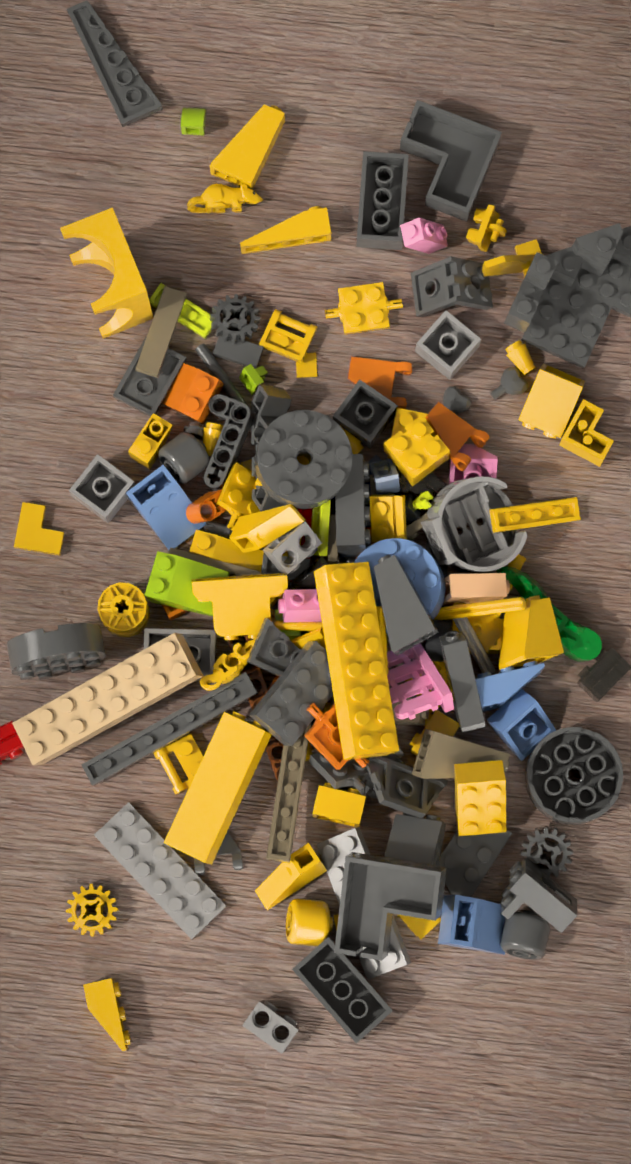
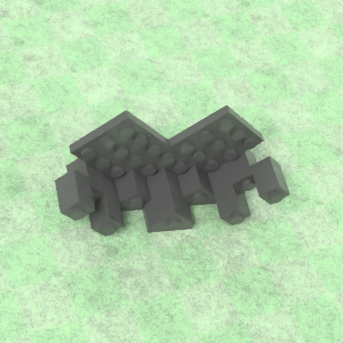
M620 223L589 233L576 238L572 247L546 256L536 252L504 324L523 332L524 335L521 341L584 369L610 310L613 309L631 318V226L622 229Z

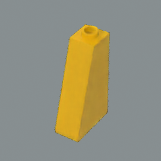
M264 104L211 162V175L239 187L242 184H246L248 188L253 190L285 123V113L277 106L271 105L269 107Z

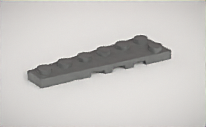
M86 0L68 8L69 17L121 126H127L163 110L160 101L141 78L137 69L131 64L125 52L116 43L115 38L105 27L90 3Z

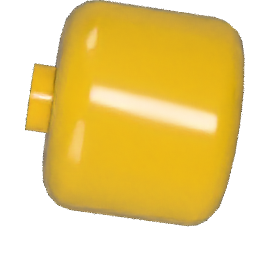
M293 899L289 903L286 915V938L288 942L295 945L319 946L328 937L329 932L333 928V918L330 917L328 904L322 900Z

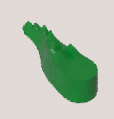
M508 566L496 570L497 573H506V580H509V583L525 598V601L533 596H540V599L549 598L539 583L527 573ZM551 602L564 650L563 654L577 662H585L596 658L602 649L600 636L591 629L563 615Z

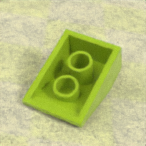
M157 551L144 596L152 603L213 616L212 602H198V599L193 595L191 579L229 577L230 572L181 556Z

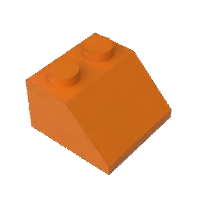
M183 363L162 404L204 424L210 412L209 401L214 395L220 393L224 383L200 369Z

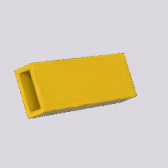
M233 711L232 715L226 712L223 713L164 841L165 844L211 865L271 737V734L265 731L266 729L259 723L253 721V724L245 722L246 716Z

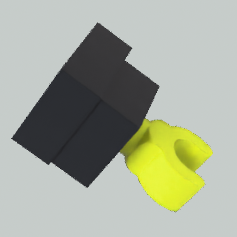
M429 491L423 492L416 499L411 494L405 496L406 526L420 519L422 509H428L432 506L429 500L434 497Z

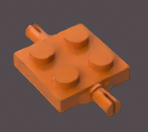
M312 703L307 708V711L316 720L304 736L336 770H340L349 760L343 759L335 703L325 712H322L315 703ZM367 758L354 759L361 768H364L369 763Z

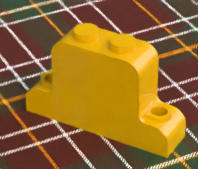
M285 573L191 579L192 592L198 599V602H212L214 630L216 634L224 637V640H236L240 635H248V638L255 639L258 636L264 619L268 618L271 621L270 597L283 596L284 590L288 588V579Z

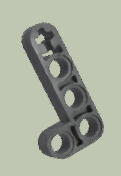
M220 394L214 395L210 399L209 409L215 416L225 420V424L204 474V482L215 491L223 489L232 465L238 460L254 420V413L251 412V408L248 405ZM221 401L226 402V408L221 412H217L216 405ZM243 409L247 410L246 418L238 420L237 413ZM232 431H238L237 440L229 441V434ZM229 452L230 459L226 463H221V454ZM218 465L222 469H225V471L223 472L222 470H218L216 466ZM218 476L221 478V480L219 482L215 481L214 483L212 481V477Z

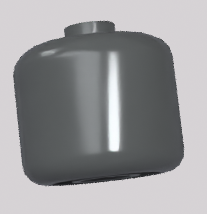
M180 433L158 451L161 465H164L177 483L180 484L188 483L204 471L209 464V456L204 443L190 433Z
M533 911L515 912L509 920L505 919L500 942L501 949L505 953L518 958L529 960L543 958L548 943L550 924L544 918L537 916V913Z

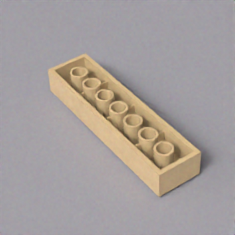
M173 633L12 724L32 765H43L203 677V674L183 634Z

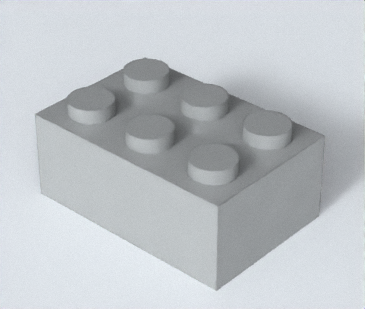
M145 628L144 649L173 633L183 634L203 676L213 674L217 649V634L215 630Z

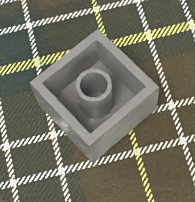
M445 310L416 343L415 352L451 380L480 347L481 338Z
M97 454L70 488L69 492L74 499L109 524L127 501L126 492L136 484L132 479Z

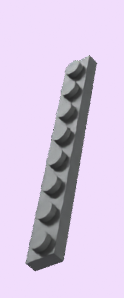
M245 672L81 765L92 786H95L259 693L248 673Z

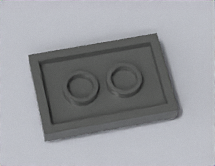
M145 337L116 388L113 398L151 417L153 413L157 414L180 368L187 359L185 356L168 348L158 378L137 372L136 366L147 338Z

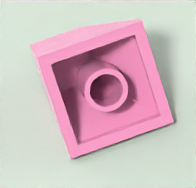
M464 444L458 451L471 458V462L464 471L457 469L452 460L449 459V484L474 477H491L496 479L497 456L482 448H478L474 444Z

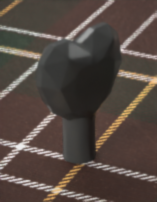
M509 367L502 374L500 386L491 391L490 395L496 400L505 393L511 395L523 394L528 389V382L520 377V372L516 367Z
M451 386L444 392L443 405L453 413L459 414L470 408L471 399L467 395H462L456 386Z

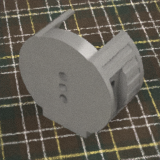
M474 477L452 482L437 493L431 502L432 506L428 508V519L420 523L439 565H448L465 572L493 571L509 564L520 553L527 539L526 531L517 532V529L496 533L492 531L489 510L513 506L505 493L500 490L508 488L505 482L491 477ZM478 518L483 520V524L480 526L476 523ZM467 523L469 524L471 530H468L466 528ZM457 527L462 528V533L460 535L456 530Z

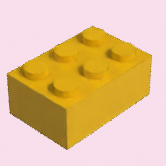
M503 761L454 764L455 810L458 835L467 836L506 832V778Z

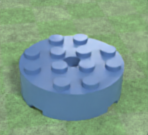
M385 539L370 545L356 558L354 563L369 562L376 606H382L374 566L379 564L378 560L382 557L395 555L403 565L432 620L438 615L445 598V578L435 558L422 546L406 539Z

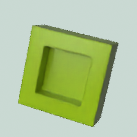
M249 364L243 368L239 379L250 394L254 395L259 384L264 383L263 380H265V375L268 372L264 366L254 369L252 364Z

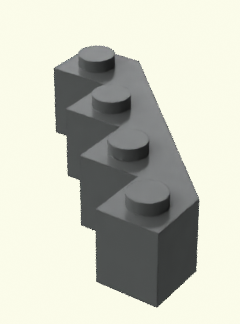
M263 384L258 386L251 403V412L255 413V425L251 426L252 445H256V450L266 428L290 409L292 399L284 388ZM253 457L252 476L256 477L257 480L258 477L255 470V457ZM256 485V489L252 490V500L260 511L284 506L270 497L263 486Z

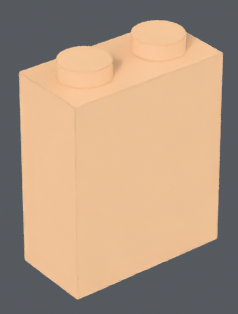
M506 573L448 575L445 578L446 590L442 606H453V603L470 604L506 598L510 591L509 580H506Z

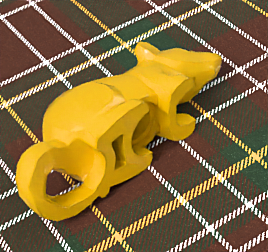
M216 183L207 187L201 196L191 198L187 203V209L192 213H225L226 208L232 207L233 212L240 213L242 212L243 203L258 204L263 199L255 191L248 188L246 184H242L240 188H231ZM202 204L205 205V208L196 207L194 205Z
M256 638L246 642L243 647L240 643H236L232 653L229 655L222 654L213 665V674L205 675L200 679L201 687L208 691L215 690L221 684L228 683L238 677L243 668L248 664L247 660L250 657Z

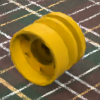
M119 582L110 585L102 592L98 600L100 619L110 633L116 636L131 637L137 635L146 627L149 621L150 609L147 600L140 589L130 583ZM123 603H125L128 610H123V613H120L118 606L122 607Z

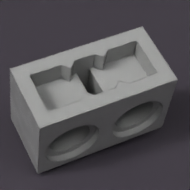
M304 521L271 542L263 549V552L278 571L289 574L295 572L306 557L314 555L317 547L322 542ZM304 535L305 542L300 546L299 540ZM287 551L288 558L283 562L282 555Z
M267 1000L264 1004L259 1001L242 1026L282 1054L299 1030L295 1027L297 1022L288 1015L282 1018L275 1013L278 1008ZM260 1011H265L269 1015V1022L264 1026L257 1024L255 1020L257 1013ZM280 1025L286 1026L289 1030V1036L285 1040H280L275 1035V1030Z

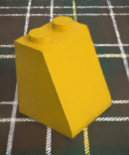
M543 363L518 420L522 421V425L526 428L535 430L536 427L543 430V434L550 438H561L586 381Z
M540 596L529 597L526 599L525 610L505 612L498 664L499 670L514 666V668L523 667V664L537 661L539 664L564 653L550 598L540 599Z

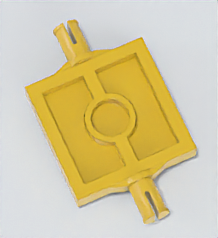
M383 282L338 288V308L325 309L326 319L339 317L343 324L344 335L390 328L389 310L403 308L402 299L388 301Z
M239 463L232 465L216 503L231 514L227 525L228 529L231 528L230 530L234 529L239 517L261 512L252 500V490L256 489V477L252 476V468L249 470Z

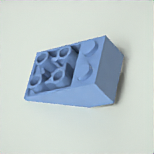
M164 465L126 492L130 502L168 550H170V547L177 548L193 536L196 530H200L207 525L206 522L193 524L187 519L186 509L192 502Z
M537 661L523 664L524 667L515 670L514 666L501 669L499 674L492 675L491 672L477 675L478 678L475 681L482 712L501 708L542 672L545 667L544 663L538 664Z
M444 895L438 944L505 955L500 946L506 919L501 914V904L461 895Z

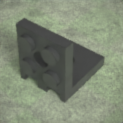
M450 256L411 272L416 316L423 318L456 304L482 310L493 308L489 276L484 277L483 263ZM435 283V291L432 294L431 288Z

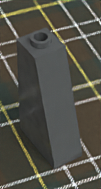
M386 555L378 560L379 564L374 566L390 647L392 652L398 656L439 633L399 558L395 555Z
M462 631L447 632L444 636H440L439 639L448 685L452 692L454 714L462 732L486 727L466 638Z

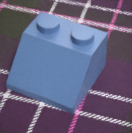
M523 689L487 719L496 734L521 761L532 753L543 738L556 731L539 703Z

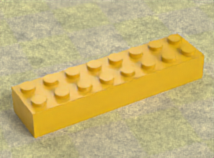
M369 562L324 565L314 571L343 759L350 760L390 755L399 751Z

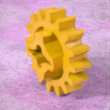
M93 884L89 885V890L81 886L80 894L72 893L75 897L74 901H67V903L72 905L71 909L66 910V913L72 914L68 922L76 923L73 927L74 930L82 928L81 935H85L87 931H90L91 937H95L97 930L103 935L104 927L112 928L109 923L110 920L117 921V918L113 916V912L119 911V908L112 905L117 900L116 898L109 899L111 891L108 890L103 893V886L101 885L97 890H95ZM90 894L99 895L95 900L85 898V896ZM106 903L108 906L107 917L103 915V906ZM78 904L81 906V915L79 916V918L77 916ZM89 905H97L95 909L97 914L95 916L92 914L87 916L89 912L87 907ZM92 920H96L99 925L93 927L86 926L85 924Z

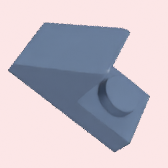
M391 459L369 463L377 495H388L400 491L398 472Z

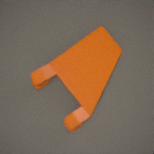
M351 356L348 380L357 384L360 379L397 404V408L406 409L407 402L405 398L392 397L395 372L411 375L413 368L410 362H392Z
M440 402L426 416V420L434 430V433L439 436L450 450V459L460 471H464L471 462V458L468 455L458 452L469 437L478 448H482L489 439L488 433L475 429Z

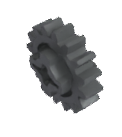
M238 294L234 295V299H230L229 295H226L224 302L218 299V306L212 307L213 314H210V321H212L211 329H217L216 336L223 335L224 342L230 338L232 344H235L236 339L244 343L245 336L251 339L253 336L252 332H257L258 325L256 324L260 322V317L257 316L259 309H253L254 302L247 303L246 296L240 300L238 299ZM221 313L223 314L224 318L222 323L220 321ZM248 315H249V317H250V323H249V325L247 324V320H246V318H247Z
M545 826L543 832L535 828L534 836L530 833L527 834L529 842L523 841L522 846L526 849L521 850V856H527V859L549 877L550 873H554L556 877H559L560 869L564 872L567 871L565 863H572V859L568 855L573 854V849L567 848L571 845V841H564L566 833L563 832L558 835L556 827L550 832L548 826ZM546 838H552L556 842L549 841ZM537 841L538 848L531 853V848ZM543 845L548 851H551V860L547 854H543ZM563 851V857L557 864L556 857ZM538 863L545 864V865H547L548 867L540 866V865H538Z

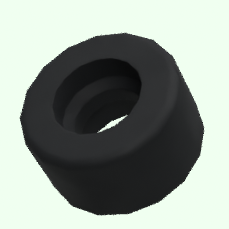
M434 619L433 622L439 633L426 639L425 651L431 661L444 662L439 637L451 631L452 621Z

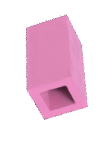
M417 218L400 225L404 245L407 248L430 254L448 246L446 240L447 232L442 224Z
M317 589L284 590L283 598L278 601L279 613H283L284 622H322Z

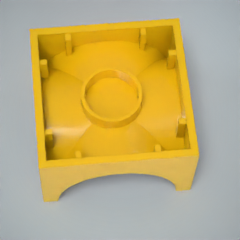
M113 208L60 228L64 239L76 237L92 242L83 249L69 255L73 266L84 263L97 264L114 274L112 284L107 292L100 299L91 303L95 315L117 309L111 320L99 328L103 339L154 318L147 290Z

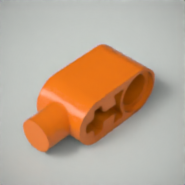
M222 489L208 492L188 505L186 509L187 519L193 524L212 521L225 512V508L216 504Z

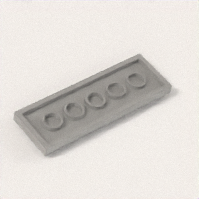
M129 802L94 834L191 939L199 934L227 907L169 845L164 843L165 840Z
M360 827L317 844L339 905L345 856L351 852L370 855ZM394 916L392 919L388 956L379 961L360 957L361 952L358 954L367 980L411 963Z

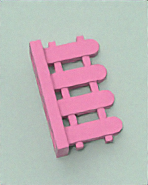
M421 643L398 656L392 651L387 652L388 668L404 663L401 666L388 670L387 675L388 684L391 687L389 689L392 704L400 702L394 708L396 718L405 719L409 717L411 720L416 718L415 714L428 709H432V711L437 710L438 705H441L445 713L454 710L452 692ZM413 678V680L397 685L399 682ZM420 693L423 694V695L418 696V697H416V698H413V699H411V700H408V701L406 700L407 698H410V697L415 696V695H417V694H420Z

